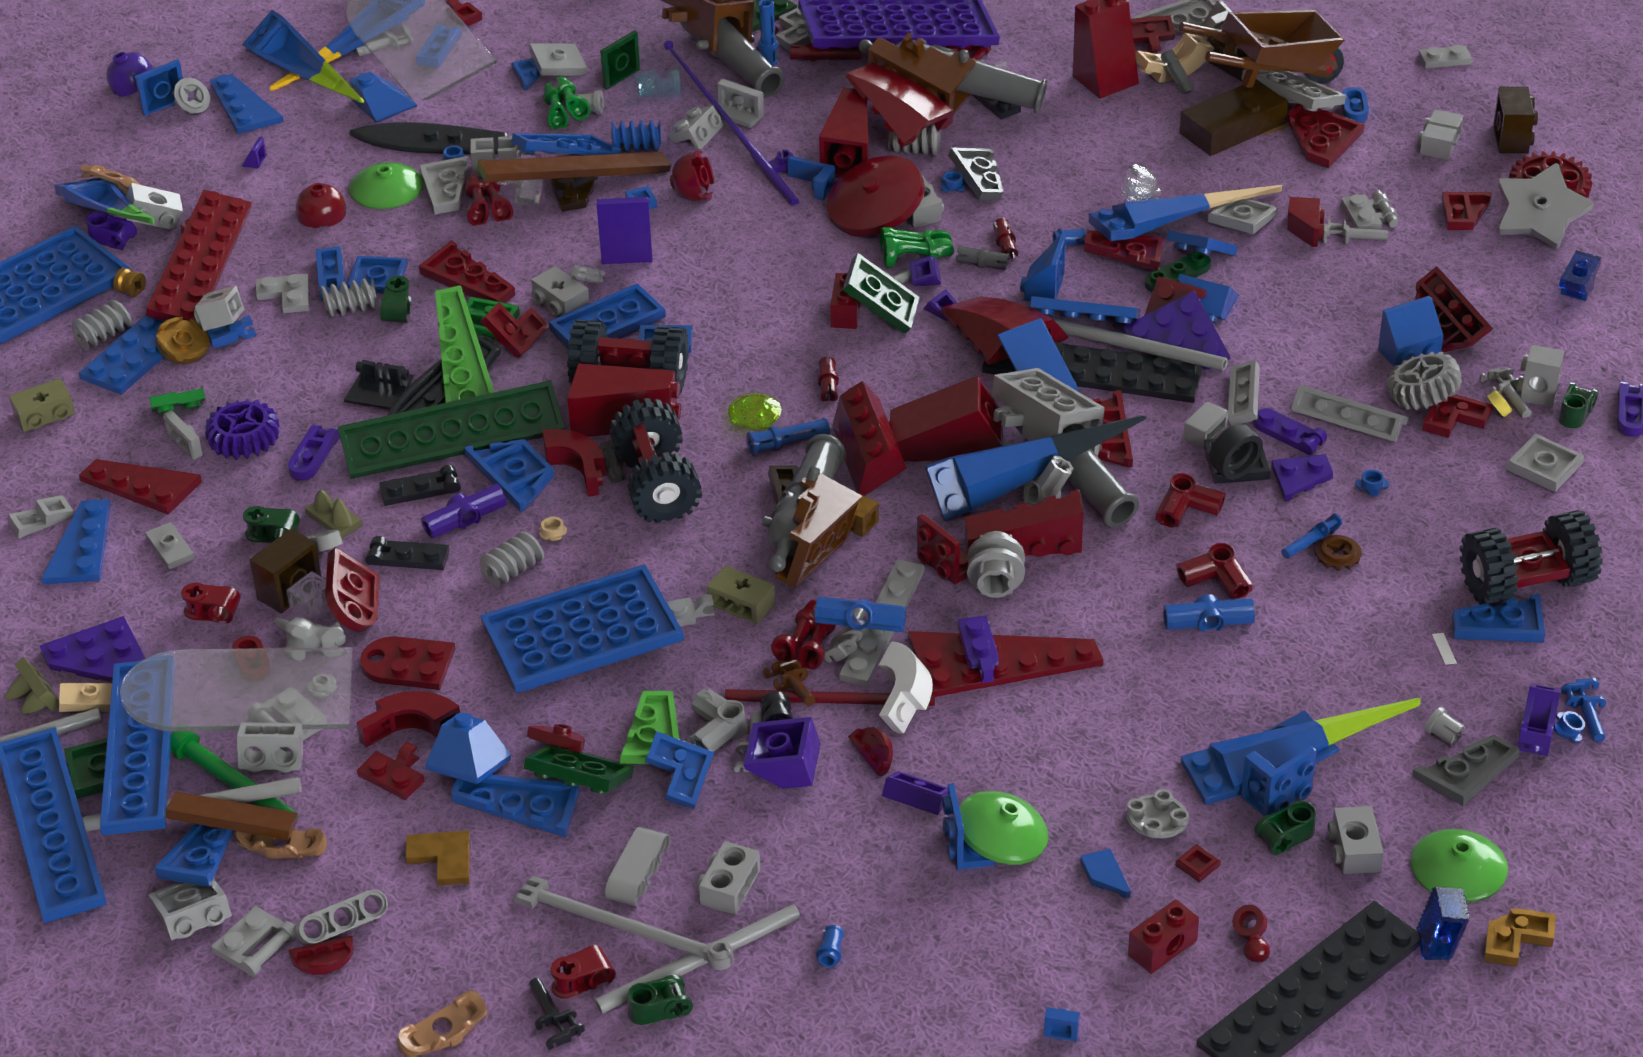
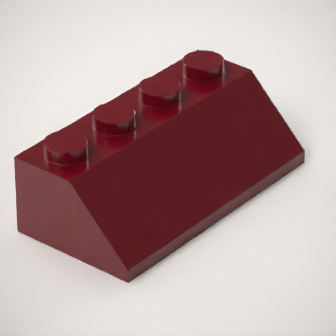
M862 380L841 394L832 427L837 439L844 445L846 451L845 462L856 492L866 496L907 468L881 401Z

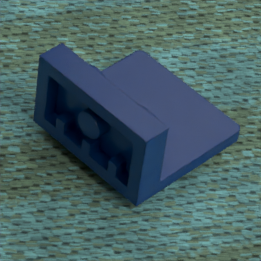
M1310 747L1278 768H1275L1269 760L1264 759L1255 751L1246 755L1241 798L1263 816L1273 814L1289 806L1290 803L1298 798L1300 800L1306 799L1313 789L1312 784L1317 750Z
M948 784V796H942L944 815H947V817L942 818L944 836L951 838L950 841H947L949 860L955 859L957 870L995 866V861L980 855L964 841V827L955 784Z

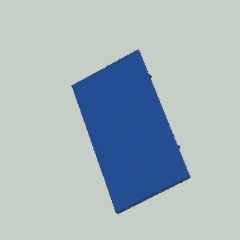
M1042 318L997 335L1016 371L1039 368L1081 393Z

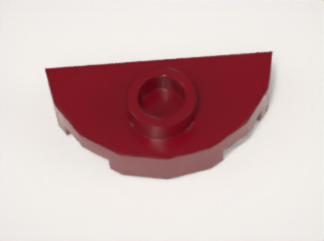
M554 724V727L528 726L527 737L578 753L584 749L585 738L578 733L572 732L571 726L564 724Z
M875 727L858 728L853 731L848 738L879 776L887 774L893 758L892 743L888 735Z
M353 936L289 949V957L293 965L304 973L312 975L328 974L339 970L350 960L354 951Z

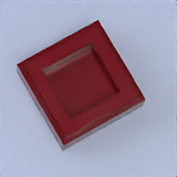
M1196 844L1175 861V866L1196 881L1201 882L1220 866L1221 860Z

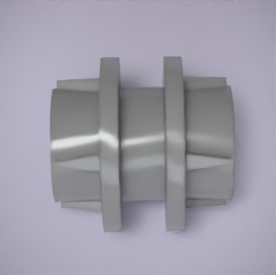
M1000 531L988 532L980 535L979 539L974 541L969 547L967 576L969 582L980 591L981 595L984 594L993 598L1004 597L1012 594L1013 590L1023 582L1025 575V553L1017 540L1012 538V534Z

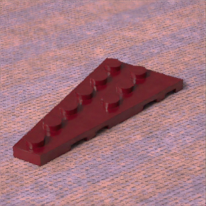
M908 631V638L914 654L931 675L932 694H935V697L1103 666V657L1095 639L993 635L999 663L997 666H994V681L982 683L978 668L972 669L968 667L959 633Z

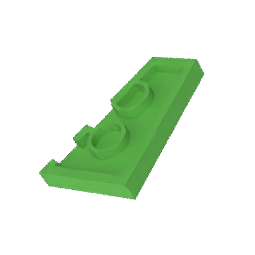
M673 691L642 692L632 727L629 730L625 747L621 753L620 764H648L645 761L656 731L679 739Z

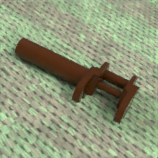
M798 659L786 662L782 660L773 663L771 673L768 668L764 669L763 674L767 679L779 674L781 675V684H779L778 679L773 681L775 689L781 691L791 687L806 706H811L815 703V697L801 682L807 678L808 670L801 667Z

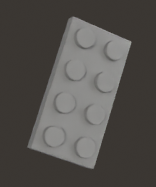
M1247 69L1243 70L1242 79L1244 78ZM1259 70L1256 78L1280 96L1285 97L1289 103L1303 105L1305 110L1317 111L1318 108L1332 109L1336 105L1345 104V94L1293 72Z

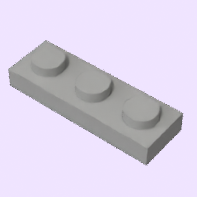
M1256 360L1233 366L1230 369L1228 421L1231 426L1246 424L1257 419L1260 367Z

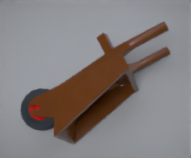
M1316 10L1228 11L1222 27L1224 30L1181 22L1179 25L1180 32L1210 37L1226 43L1222 54L1208 51L1205 60L1247 69L1241 83L1246 88L1253 87L1259 70L1301 72L1308 79L1323 84L1333 81L1343 69L1344 56L1339 46L1345 39ZM1236 47H1240L1249 57L1233 56Z

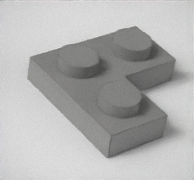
M796 8L779 16V25L787 29L776 34V39L780 46L790 52V44L807 45L811 43L799 9Z
M292 274L279 277L268 276L256 279L257 300L282 298L283 313L309 311L308 274Z

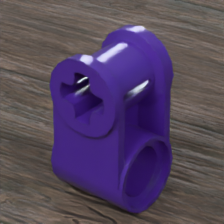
M94 212L86 217L88 235L101 245L123 250L126 242L137 235V228L134 223L124 218L111 216L104 212Z

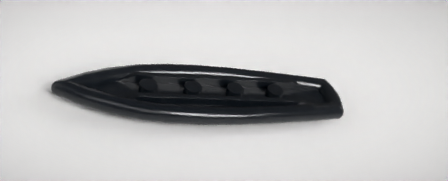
M420 122L381 123L349 131L350 136L373 146L403 152L443 154L444 149L449 146H459L463 149V154H471V139L492 137L495 154H498V137L509 136L506 132Z
M476 334L487 370H489L500 356L501 350L491 340ZM441 359L417 378L400 395L391 407L388 415L446 403Z

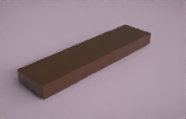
M177 791L166 809L167 819L289 840L297 823L296 812Z

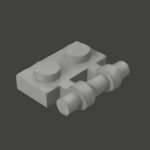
M1380 190L1373 193L1372 197L1374 199L1368 200L1366 194L1341 197V205L1354 228L1381 230L1382 223L1387 222L1391 228L1399 224L1397 212L1394 208L1390 207V200ZM1380 209L1381 212L1376 213L1375 210Z

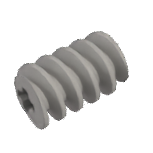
M932 124L929 131L924 127L913 143L903 147L904 152L908 153L912 147L914 154H918L922 148L924 155H927L932 149L933 155L937 156L940 148L941 130L937 132L935 124ZM889 132L888 147L890 150L893 145L894 151L899 152L901 146L897 142L899 137L895 132Z
M373 277L370 285L365 278L362 279L360 287L355 280L351 281L350 289L342 282L339 291L334 284L330 285L329 292H327L324 286H321L325 312L328 311L332 318L335 317L336 309L340 311L342 316H345L347 307H349L352 314L356 313L357 306H360L361 310L366 312L367 304H370L372 309L376 310L377 296Z
M111 300L108 305L100 306L99 310L94 309L90 314H84L81 319H75L72 322V331L78 345L85 351H88V342L95 347L98 345L97 337L102 342L107 340L105 333L112 338L115 337V329L120 333L124 332L123 323L128 328H131L132 319L121 303Z
M521 531L515 537L508 539L507 542L500 544L498 548L490 550L489 554L482 555L479 560V566L483 577L496 588H499V580L504 584L509 582V576L512 578L517 577L518 570L525 572L527 565L530 567L536 564L535 559L542 561L545 555L539 542L531 534Z

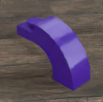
M1530 683L1518 740L1519 751L1548 756L1561 689Z

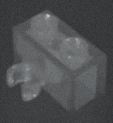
M516 151L515 159L541 158V154ZM543 179L497 181L498 184L502 185L512 183L514 203L539 206Z

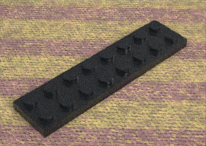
M1054 342L1078 387L1113 392L1121 390V393L1189 403L1195 402L1203 366L1165 357ZM1009 358L991 364L984 360L982 366V373L998 375L1016 372Z
M1374 900L1197 1039L1196 1046L1210 1057H1282L1422 945L1425 936Z

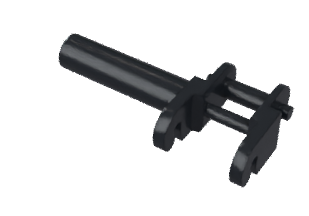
M533 978L529 982L531 990L546 1014L536 1020L535 1027L537 1030L543 1028V1023L546 1027L553 1024L560 1031L559 1034L550 1037L546 1041L548 1050L554 1048V1043L558 1047L570 1042L571 1037L575 1035L580 1036L585 1031V1026L577 1024L574 1019L577 1016L574 1009L559 1012L540 978ZM568 1021L571 1027L564 1029L562 1023Z

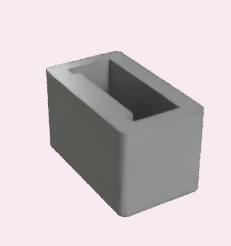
M1206 402L1184 423L1183 440L1204 449L1205 439H1215L1227 427L1228 411L1210 402Z

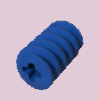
M640 120L637 128L633 121H630L628 128L625 127L623 121H620L618 128L611 121L612 145L620 148V150L623 145L626 152H629L633 145L635 151L639 152L641 145L644 146L645 151H649L651 144H653L655 151H659L661 146V121L659 120L658 126L655 127L653 121L650 120L648 127H645L643 120Z

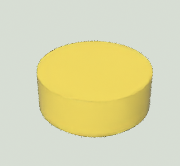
M1494 390L1487 396L1503 417L1512 412V408L1498 391Z

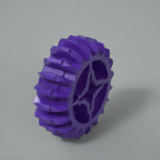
M247 398L243 402L238 400L232 404L226 402L225 407L218 406L216 412L210 413V418L206 420L205 436L211 450H215L217 455L223 454L226 459L232 454L236 460L240 455H244L248 459L251 453L259 457L260 449L268 452L269 445H275V440L279 438V420L273 408H269L267 403L260 404L259 400L250 402Z

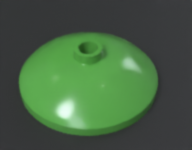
M395 162L378 163L368 166L357 173L349 184L351 198L362 206L374 209H389L405 205L414 200L423 189V179L419 172L410 166Z
M982 791L970 795L960 805L964 827V841L985 858L1002 864L1021 865L1036 860L1043 853L1048 842L1047 826L1037 810L1022 798L1002 791Z
M1443 829L1432 832L1415 845L1411 855V868L1417 881L1432 894L1455 902H1476L1493 896L1502 888L1508 874L1507 861L1499 847L1488 838L1465 829Z

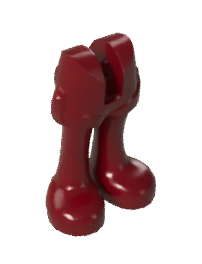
M476 173L470 174L467 177V182L464 186L465 193L470 198H473L466 212L469 223L475 226L487 222L489 207L484 196L489 197L491 212L497 222L511 220L514 213L513 207L508 199L499 195L500 183L498 181L485 182L484 179L483 181H478Z
M811 599L803 609L798 611L795 617L797 626L792 637L787 634H781L773 639L771 651L777 660H784L786 662L798 658L801 667L811 670L821 665L825 658V651L821 644L825 635L831 634L836 625L815 623L817 600ZM808 633H812L810 640L803 644Z

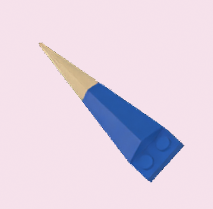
M1282 185L1113 205L1112 210L1100 209L1099 212L1089 213L1088 223L1110 241L1133 239L1162 225L1212 207L1281 192Z

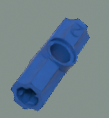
M1203 595L1197 598L1194 603L1164 605L1163 617L1167 630L1199 627L1202 632L1210 629L1220 631L1224 625L1255 623V610L1252 598L1219 601L1214 595Z
M822 596L817 598L815 623L850 626L855 630L867 628L904 632L906 606L875 603L867 599L849 600ZM854 609H864L868 614V619L858 620L854 615Z

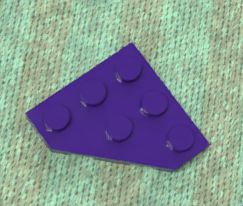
M1195 291L1123 326L1125 333L1130 336L1226 357L1228 360L1231 359ZM1203 366V369L1205 370L1210 369L1209 367Z
M124 616L39 645L50 670L58 672L67 671L76 673L77 676L95 680L104 679L112 681L114 664L146 660Z

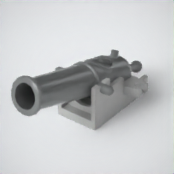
M1039 368L994 375L992 396L1007 406L995 409L993 420L996 422L1002 420L1001 425L1004 427L1015 426L1022 434V437L1025 438V442L1103 424L1105 407ZM1101 444L1068 460L1074 469L1067 481L1076 490H1080V494L1103 516L1105 525L1114 528L1130 521L1138 510L1139 500L1136 495L1126 491L1098 458V453L1102 449Z

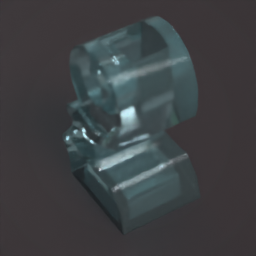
M679 67L670 69L667 78H662L655 70H648L636 76V83L638 84L637 93L641 97L650 98L658 95L660 98L673 99L674 97L681 96Z

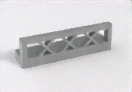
M1300 384L1298 385L1291 411L1396 442L1402 424L1406 425L1409 417Z

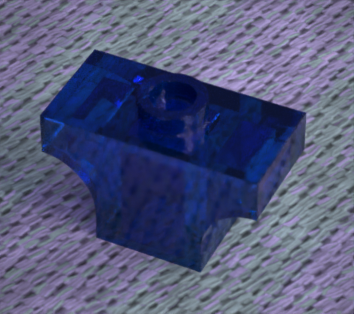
M1576 250L1560 278V294L1586 301L1594 287L1602 257Z

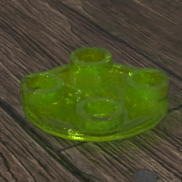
M748 393L737 397L731 402L728 408V415L733 425L766 430L778 420L781 415L782 406L771 395Z

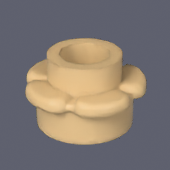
M558 517L545 518L539 528L541 531L539 535L544 540L558 541L567 533L566 526H564L562 519Z

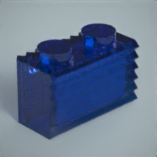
M1448 887L1432 888L1431 896L1426 901L1427 905H1425L1423 914H1421L1422 917L1419 918L1420 922H1418L1416 927L1421 937L1419 945L1423 959L1451 960L1454 957L1470 919L1464 890Z

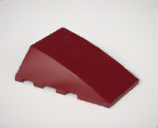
M871 63L848 72L845 76L863 99L870 100L873 104L871 107L872 111L876 115L881 114L886 120L884 126L887 130L898 135L899 139L897 142L901 147L913 143L924 127L935 124L936 129L939 131L953 123L952 108L917 83L894 71Z
M980 296L941 307L940 311L956 329H962V336L966 340H972L974 343L973 348L977 353L985 355L984 360L988 364L1009 358L997 336L998 334L1042 318L1054 342L1061 343L1069 337L1055 320L1022 304L1000 298Z

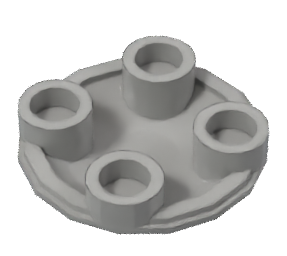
M1159 789L1154 794L1131 799L1127 805V820L1130 826L1138 833L1151 838L1163 839L1176 836L1184 831L1188 825L1189 813L1185 806L1174 799L1173 794L1166 789Z

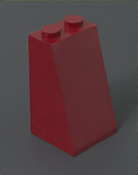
M1086 0L1075 5L1072 76L1099 99L1139 84L1130 8L1127 0Z
M843 87L819 135L820 163L835 166V177L837 178L841 177L853 166L869 159L867 99H863L856 89Z
M578 364L567 397L570 430L587 437L610 435L611 421H616L614 415L617 412L623 413L622 407L626 404L629 407L634 406L632 401L639 400V403H644L645 398H650L651 403L658 399L661 400L662 405L665 403L669 404L671 410L675 411L677 419H680L681 403H677L680 383L675 382V371Z
M979 375L890 409L889 424L904 462L947 458L1003 446L1002 420L998 422L993 420L995 409L1000 407Z

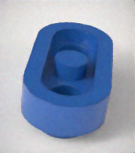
M1357 87L1344 89L1342 91L1346 95L1345 104L1342 105L1344 117L1360 123L1366 121L1369 114L1366 92Z

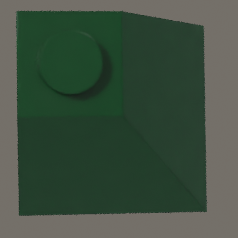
M637 31L630 32L600 50L604 89L611 88L640 70Z

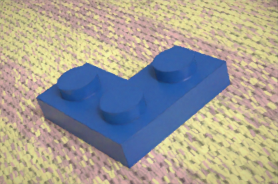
M656 731L645 763L674 773L665 800L681 806L695 808L714 752Z

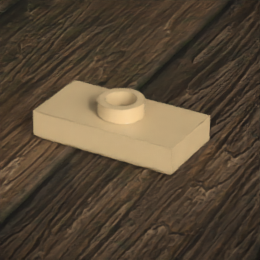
M60 683L59 712H85L98 708L99 712H110L112 683Z

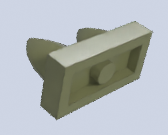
M319 490L316 493L314 502L305 507V513L327 530H338L341 539L363 526L362 520L350 512L341 499L337 498L334 500L324 490Z
M22 657L14 664L20 674L10 684L4 699L12 700L28 694L21 709L22 714L34 713L46 706L51 711L59 709V698L41 672L25 657Z

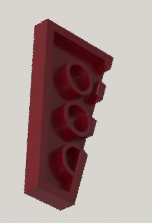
M452 240L419 265L421 275L449 287L461 285L463 293L475 298L507 303L516 295L513 285L497 273H490L485 264L481 261H474L469 252L458 249L457 244Z
M95 459L79 474L81 482L167 515L202 483L200 474Z

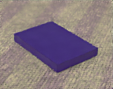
M648 197L596 199L602 264L653 262Z

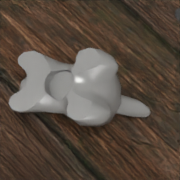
M278 617L274 619L277 627L286 632L284 654L291 661L296 663L304 662L309 653L320 654L326 659L343 658V651L338 647L345 643L346 636L344 635V630L339 627V622H335L327 627L312 623L310 620L302 617H295L289 621Z

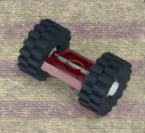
M575 320L573 323L567 352V374L570 385H572L578 364L672 370L675 371V382L680 383L679 395L682 393L689 357L687 329L657 326L652 342L606 337V324L601 321Z
M645 398L644 403H639V400L632 401L634 405L632 407L626 404L622 407L623 413L617 412L614 415L616 421H611L610 436L619 460L622 463L625 461L626 465L631 468L636 464L632 469L634 475L629 474V484H627L637 515L640 518L644 517V520L649 523L652 519H654L655 523H660L662 520L681 519L684 513L690 515L693 512L692 506L697 507L700 503L698 498H702V487L695 467L690 463L689 459L685 456L681 459L680 454H673V451L679 452V443L683 442L682 430L675 411L671 410L670 405L667 403L662 405L661 400L655 399L654 403H651L650 398Z
M1576 510L1549 516L1548 520L1544 522L1546 527L1543 528V531L1507 539L1505 533H1501L1499 528L1467 533L1461 540L1463 544L1460 545L1462 556H1459L1460 562L1463 565L1461 572L1466 578L1464 580L1465 585L1469 586V591L1474 594V599L1482 605L1511 599L1515 596L1514 592H1517L1518 588L1557 580L1559 583H1562L1563 587H1569L1597 580L1599 578L1598 574H1601L1602 569L1599 565H1602L1603 559L1600 557L1602 547L1598 545L1600 538L1594 532L1596 527L1594 523L1590 524L1591 518L1588 515L1585 516L1584 511Z

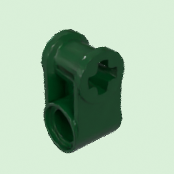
M393 276L387 280L380 304L381 321L408 322L406 316L410 314L411 297L408 295L410 285L406 277Z
M1571 382L1563 397L1559 416L1560 424L1572 429L1581 427L1596 404L1599 390H1588L1578 387L1576 383Z
M253 506L243 512V520L247 523L245 537L251 542L272 543L291 528L297 531L300 524L299 515L291 509Z
M1305 801L1294 802L1290 806L1261 818L1255 825L1254 832L1259 838H1264L1270 845V851L1276 856L1313 837L1315 833L1316 809L1312 804Z
M669 975L662 979L637 983L630 987L627 993L628 1018L630 1021L638 1025H647L689 1014L693 1009V1003L684 992L685 983L683 978L678 975Z

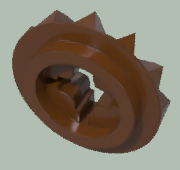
M1330 535L1317 543L1315 555L1318 556V563L1325 562L1327 569L1336 566L1339 571L1342 566L1351 569L1353 564H1359L1362 549L1350 537ZM1344 549L1343 554H1339L1338 556L1333 555L1334 553H1337Z

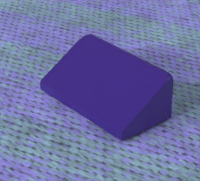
M897 771L885 779L882 796L939 815L943 808L942 796H948V788Z

